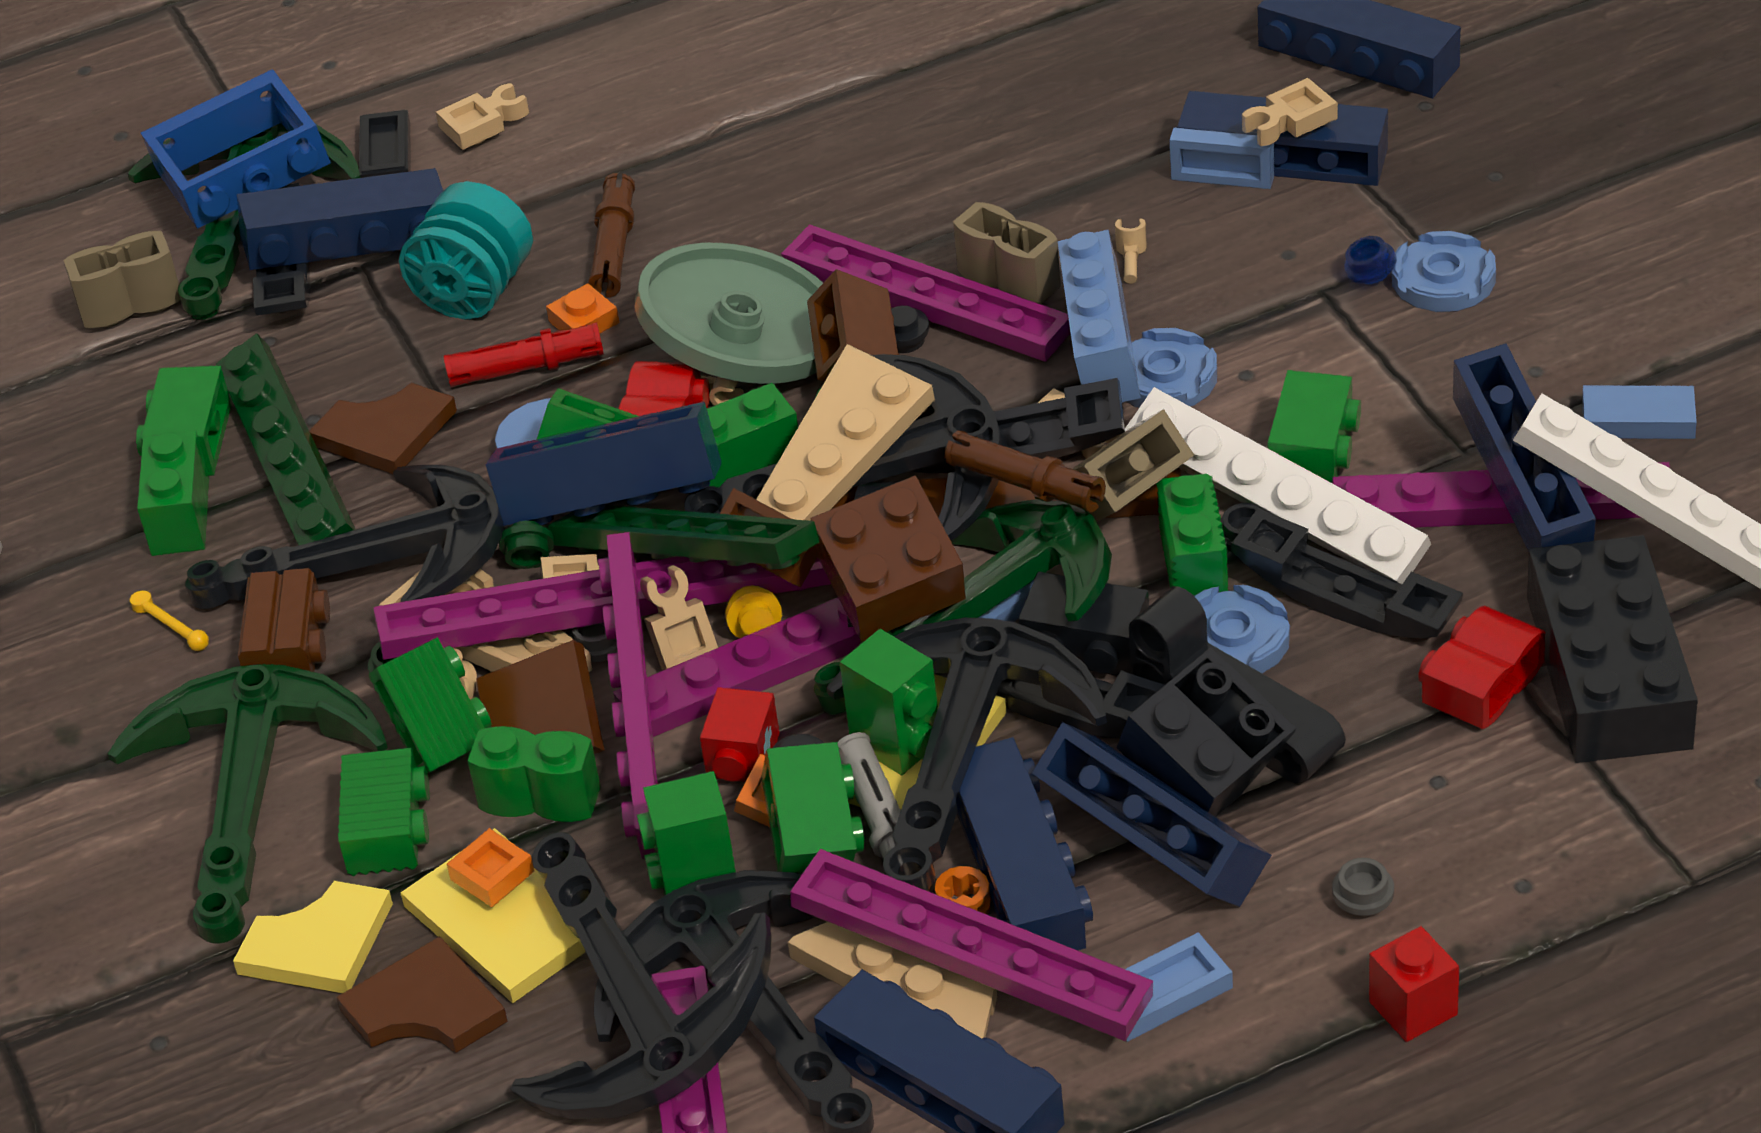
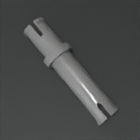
M861 732L852 733L838 741L841 764L850 763L852 767L854 795L872 832L869 838L870 845L874 854L883 857L884 860L886 854L895 847L892 835L901 810L870 744L869 736Z

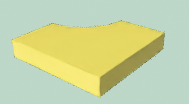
M334 881L321 898L302 910L281 916H256L233 960L237 975L338 993L348 991L353 987L393 905L390 891Z

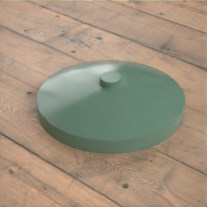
M708 242L688 244L667 250L652 259L643 269L635 296L636 316L650 339L680 362L713 376L757 384L786 383L817 373L807 300L823 282L796 263L753 247Z

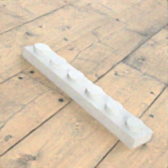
M1155 387L1125 428V431H1127L1137 423L1164 409L1195 455L1179 466L1180 469L1191 475L1208 474L1212 476L1214 487L1242 503L1257 505L1264 511L1308 528L1309 540L1357 566L1403 584L1431 546L1430 539L1425 533Z
M1541 393L1513 441L1761 589L1760 523L1726 504L1719 497L1706 492L1676 474L1667 466L1656 462L1624 443L1617 436L1609 434L1574 413L1567 406L1559 404Z

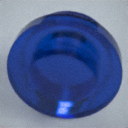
M1366 236L1356 240L1348 247L1345 253L1346 261L1344 268L1351 281L1360 284H1374L1385 279L1394 269L1397 257L1393 247L1385 243L1382 238Z

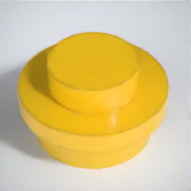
M753 585L737 590L729 599L725 611L726 623L730 631L738 638L778 623L782 618V608L777 597L769 590Z

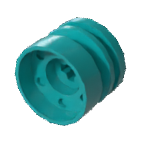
M465 181L451 184L440 193L427 211L424 221L415 228L413 235L402 246L399 257L402 277L412 293L428 307L454 318L466 320L482 317L494 307L499 296L507 288L509 279L518 272L530 254L534 241L531 224L521 208L506 194L486 184Z

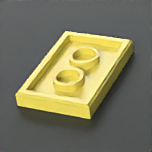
M493 829V831L503 836L498 830ZM455 856L400 892L404 907L435 935L440 936L454 952L511 1003L522 998L586 952L580 939L566 926L544 886V878L535 868V871L493 907H490L450 880L447 863Z

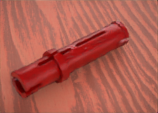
M595 322L590 325L552 333L550 328L540 330L541 335L527 339L444 355L450 387L547 366L550 371L559 369L558 364L604 355L598 324Z

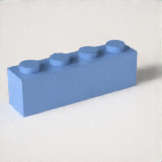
M1109 230L1095 233L1081 232L1069 239L1058 241L1073 353L1081 385L1118 378L1122 402L1141 398L1122 281Z

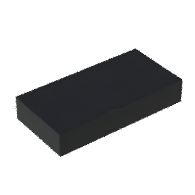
M408 110L360 116V177L410 172L411 136Z

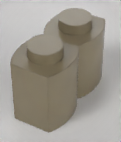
M975 202L953 221L957 269L966 279L992 288H998L1001 291L1038 304H1042L1061 287L1057 237L1047 228L1033 222L1016 220L1007 210L983 202Z
M162 231L138 233L120 240L113 246L104 245L87 248L63 260L85 328L111 327L133 313L161 312L180 301L178 278Z

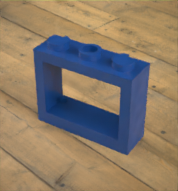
M273 69L141 132L156 171L197 229L237 210V194L279 189L331 163L316 124ZM264 91H268L266 96L260 97ZM279 123H282L288 130V133L189 181L181 172ZM171 138L169 143L163 144L165 139ZM206 186L202 192H198L200 187Z

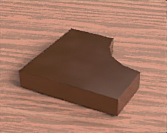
M411 382L397 394L378 401L355 403L338 400L309 432L317 448L393 474L396 468L407 466L455 414L457 407L453 396Z
M571 640L476 678L480 701L490 716L492 727H515L526 730L534 735L549 731L574 732L591 739L594 755L605 751L583 644Z
M440 936L336 997L341 1013L371 1047L393 1038L420 1036L440 1041L457 1053L508 1022L503 1005Z

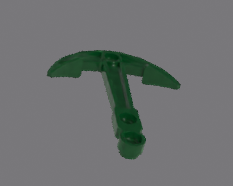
M279 123L203 161L227 159L228 162L288 133V130L282 123ZM316 124L331 163L311 174L338 180L361 178L357 162L349 148L342 140ZM171 138L164 141L163 144L169 143ZM149 153L140 159L127 173L129 180L133 183L161 178L155 169ZM199 163L181 171L182 174H197L200 169ZM238 209L206 224L204 233L197 237L185 268L187 278L178 287L182 307L194 319H209L219 311V306L222 303L221 290L228 286L240 255L238 245L241 237Z
M1032 499L985 509L969 528L951 541L955 545L975 546L999 552L964 578L966 599L892 629L887 633L895 636L918 625L960 618H978L1036 578L1038 571L1046 572L1056 565L1062 566L1066 580L1065 615L1069 622L1078 621L1097 600L1109 579L1112 558L1111 550L1094 516L1082 508L1065 502H1044ZM833 662L822 667L814 678L816 682L814 693L823 710L828 714L846 712L844 697L834 700L828 695L826 688L841 671L840 662Z
M256 664L232 667L189 680L151 703L137 715L118 736L107 753L109 760L118 765L153 750L187 743L190 740L188 728L226 723L212 835L205 841L197 885L200 896L193 909V918L198 933L202 939L209 943L220 944L231 941L242 932L245 926V917L241 907L249 901L256 860L253 841L279 723L284 720L318 722L321 733L326 737L352 741L373 751L388 749L381 726L371 709L358 695L324 674L286 665Z

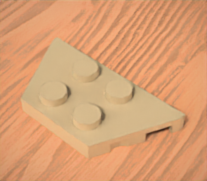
M830 922L795 935L788 941L791 959L843 987L863 969L882 981L896 983L908 996L930 1009H940L946 1012L958 1025L980 1038L986 1037L990 1015L994 1014L997 1001V990Z

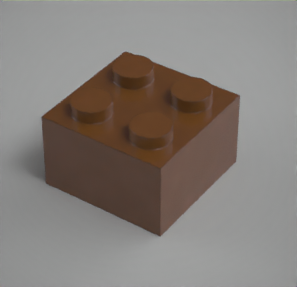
M916 475L811 518V521L815 522L820 540L815 545L816 555L861 642L867 640L879 629L888 632L966 599L963 563Z

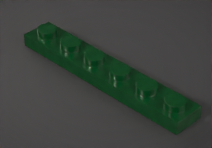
M256 333L243 344L234 347L224 358L216 363V366L222 367L228 392L298 546L356 530L269 345Z
M606 505L603 510L587 516L577 517L571 512L548 525L549 530L553 533L555 546L577 547L578 551L582 553L593 552L599 549L608 550L606 535L629 532L633 554H651L653 559H664L672 556L688 557L689 561L694 563L711 559L726 560L730 566L760 563L766 564L768 569L773 570L794 565L800 560L799 554L820 542L815 522L809 520Z

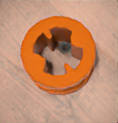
M958 866L943 872L936 880V895L986 915L989 914L991 908L989 882L986 875L980 870L970 866ZM954 895L958 897L956 900L952 899Z

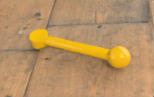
M141 590L131 595L130 604L134 612L149 613L187 639L188 646L194 651L205 650L208 646L209 636L205 631H193L155 605L148 591Z

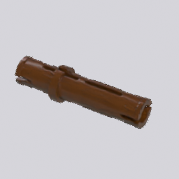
M618 173L609 174L604 179L602 202L595 210L594 223L598 229L588 284L601 294L603 282H607L606 298L617 295L621 289L622 264L627 233L632 229L634 223V211L631 208L635 191V182L627 174H622L620 188L616 187Z
M959 430L953 433L952 437L954 440L962 442V445L950 440L947 443L945 458L949 465L959 466L1032 491V494H1035L1034 497L1038 500L1050 502L1056 499L1082 508L1084 511L1094 512L1099 506L1096 502L1090 501V498L1100 502L1104 499L1106 484L1102 477L1092 476L1067 468L1062 464L1063 461L1052 456H1046L1041 459Z

